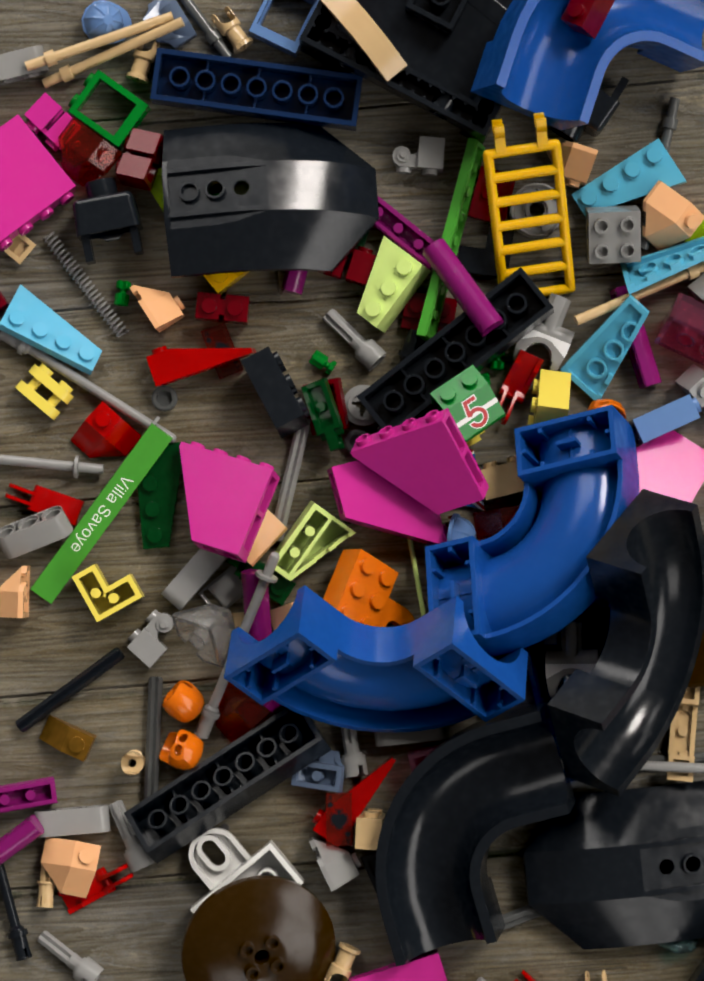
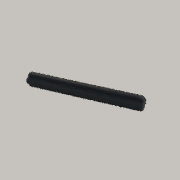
M118 647L111 650L15 722L16 726L21 732L27 731L123 660L125 657L123 652Z

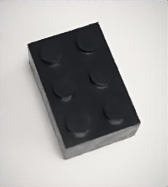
M268 346L241 360L281 439L309 425L306 417L310 416L301 396L295 398L294 395L298 391L290 375H283V372L287 370L277 351L272 353Z

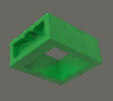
M97 70L95 74L91 73L86 78L83 84L85 88L80 95L75 94L68 105L70 107L68 112L76 120L121 151L132 129L138 128L151 109L148 104L103 72ZM101 81L135 105L114 136L80 112Z

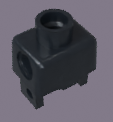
M622 76L611 97L600 86L588 124L562 131L551 126V130L563 139L578 143L584 132L593 137L598 136L620 105L617 100L629 80Z
M111 177L85 183L87 198L75 201L73 212L76 235L82 241L86 263L88 265L96 264L92 245L93 239H103L110 242L119 240L121 236L129 232L131 233L134 253L136 256L143 255L144 251L139 231L143 229L133 194L130 191L118 192L116 179Z

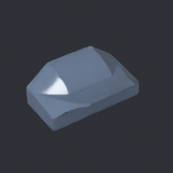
M154 0L148 4V11L143 17V21L171 11L174 19L181 17L185 24L184 27L155 39L157 43H167L177 49L197 36L176 0Z
M329 751L292 775L291 785L338 793L343 792L345 766L341 763L339 751Z

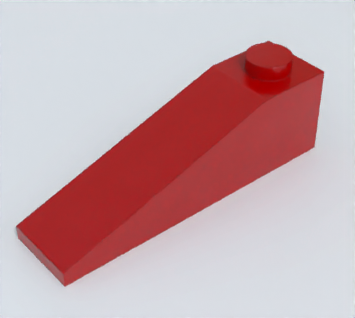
M166 346L153 349V355L147 356L146 359L155 386L160 387L251 356L256 353V350L254 348L167 349Z
M391 756L334 800L332 802L333 807L327 806L324 811L319 809L311 821L315 824L313 831L339 847L346 837L345 833L351 830L356 822V817L362 813L396 762V758ZM337 810H341L344 813H340V815L345 813L348 815V823L344 824L343 829L337 830L331 824V814L338 815L336 813Z

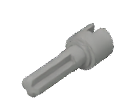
M331 309L323 317L324 321L355 350L354 357L369 372L385 358L386 352L373 339L366 340L335 309Z
M341 727L345 755H342L340 759L341 763L345 766L344 779L368 775L366 755L359 750L357 731Z
M118 800L111 803L109 809L127 849L123 855L131 873L154 864V860L146 854L124 814L127 810L123 801Z
M46 930L37 939L42 946L73 970L72 977L77 981H97L100 973L105 970L89 956L82 958L77 953H74Z

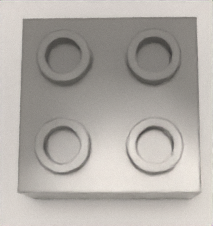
M637 205L585 207L586 259L589 264L641 262V211Z

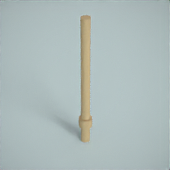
M170 11L57 51L52 49L43 52L44 55L24 63L27 71L46 65L51 67L57 65V61L159 27L174 20Z
M179 17L72 66L69 64L59 68V72L43 78L42 83L45 88H49L62 81L66 83L73 80L77 74L184 27V21Z
M704 261L636 291L631 295L639 300L686 279L693 280L700 277V273L704 272ZM629 293L575 315V323L578 326L616 310L629 296Z

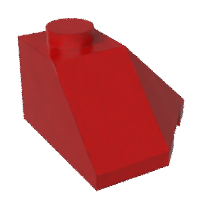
M102 401L85 419L70 441L89 458L126 456L139 441L141 435L109 405Z

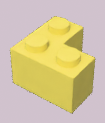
M540 369L539 379H534L532 394H536V397H532L530 412L534 413V415L528 416L527 425L568 416L571 373Z
M94 564L72 576L96 622L102 621L144 597L133 574H129L109 585L98 564Z

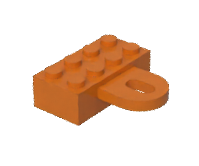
M346 549L342 551L323 597L326 602L348 618L365 625L386 627L388 622L395 626H401L415 621L408 609L389 598L399 572L362 549Z

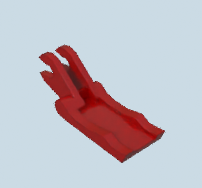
M521 349L498 391V394H500L498 401L501 406L505 397L510 399L505 410L506 416L501 419L502 425H505L508 421L515 402L523 403L533 380L544 362L543 359Z
M12 483L9 484V487L32 496L30 501L6 493V498L28 505L27 509L37 513L53 506H61L70 523L75 526L77 525L85 501L39 485H35L34 490L31 491Z
M125 863L108 873L104 866L96 870L86 898L60 894L58 891L59 896L62 897L68 908V913L72 914L116 890L115 886L131 879L134 876L133 873L114 882L110 878V876L126 869L128 864Z

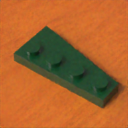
M181 442L169 443L138 485L143 549L170 547L182 471L179 448Z

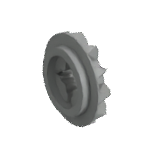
M357 385L351 388L344 397L348 419L359 426L371 425L376 422L367 410H365L363 416H360V408L352 405V402H360L357 396L370 387V385Z

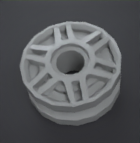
M534 182L524 185L515 195L554 188L545 183ZM556 199L509 206L508 216L510 220L533 217L530 213L531 205H539L543 211L542 215L558 213ZM559 223L517 229L516 231L526 238L539 239L550 235L557 229Z

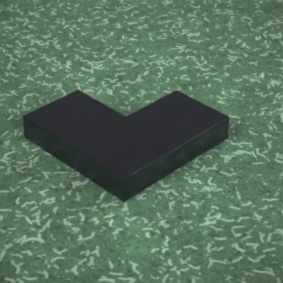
M491 224L488 227L485 249L461 245L459 247L458 259L469 274L497 278ZM514 230L502 232L503 244H512ZM505 255L506 269L509 268L511 255Z

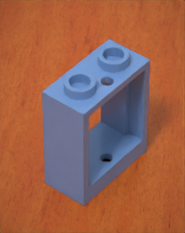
M274 0L263 1L250 27V36L296 58L300 51L299 38L319 0H303L311 4L312 8L296 41L290 40L262 26Z
M688 394L629 421V424L634 428L637 445H641L701 418L699 412L702 410L696 397L691 398V395Z

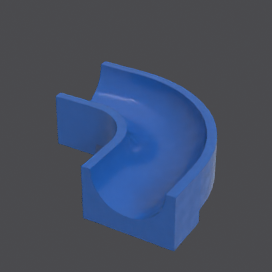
M513 0L500 21L494 39L486 43L470 92L533 118L534 113L544 112L547 125L561 131L586 125L589 123L605 71L613 57L623 48L638 49V54L680 73L704 66V50L702 47L704 0H615L595 39L573 31L561 20L570 0Z
M613 405L515 428L518 477L524 482V491L521 504L513 519L497 534L478 541L474 536H469L425 547L429 612L457 596L463 601L465 618L472 635L481 648L491 657L513 652L519 648H526L548 638L575 620L598 597L595 596L586 556L639 494L635 431Z
M304 585L297 590L295 601L285 619L265 639L258 641L240 627L231 632L224 679L260 705H264L273 699L280 705L298 714L333 726L369 732H416L452 725L476 715L487 722L525 701L528 652L523 648H519L499 660L488 655L472 635L465 618L463 601L457 596L408 624L395 627H376L348 618Z

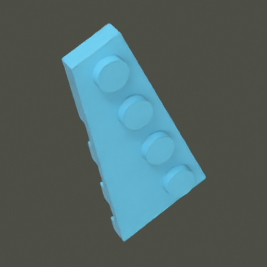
M658 138L571 195L586 217L585 207L617 206L640 199L648 195L658 180L669 187L687 183V181Z
M704 236L642 256L641 262L620 263L629 295L703 262Z
M20 284L0 321V330L91 375L102 350Z
M630 294L564 363L560 370L571 373V380L593 400L601 399L650 311Z

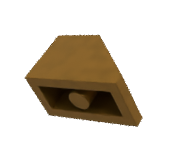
M49 715L39 739L57 750L84 762L90 753L97 735Z

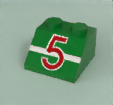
M471 365L430 393L433 408L438 411L449 409L466 442L506 416L490 385L474 365Z

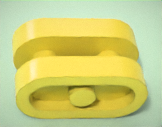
M43 363L40 366L34 364L28 371L34 376L27 384L21 379L15 388L45 414L55 420L61 413L55 407L61 400L68 405L74 398L70 394L74 389L63 380L57 383L51 377L54 373ZM41 384L53 392L48 400L36 392Z

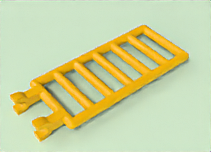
M544 112L533 114L536 142L506 146L505 128L502 118L491 120L495 148L487 149L483 152V162L497 282L500 284L520 268L506 269L505 255L561 247V261L521 266V268L528 276L564 271L565 284L540 287L538 289L545 297H549L550 293L557 295L573 293L576 286L561 142L558 139L548 140L547 121L544 117ZM551 150V165L495 173L494 159ZM554 175L555 189L498 197L497 183ZM556 199L558 213L501 221L499 209L501 207ZM559 223L560 237L508 245L503 244L502 232Z

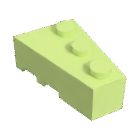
M383 236L357 313L385 333L431 271Z
M310 501L274 551L279 553L280 556L275 571L291 581L356 532L319 505Z

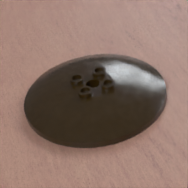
M276 876L243 878L225 885L214 892L198 907L191 917L182 940V970L186 981H324L329 966L334 960L335 932L330 916L322 902L301 884ZM258 951H268L264 959L257 960L254 958Z

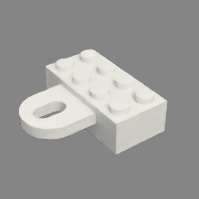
M213 827L194 839L189 847L190 865L210 889L208 893L191 906L190 910L193 914L214 892L225 885L243 878L276 876L292 880L301 885L304 883V878L272 839L251 856L231 832L223 828ZM205 841H213L225 855V862L223 864H214L204 853L202 845Z

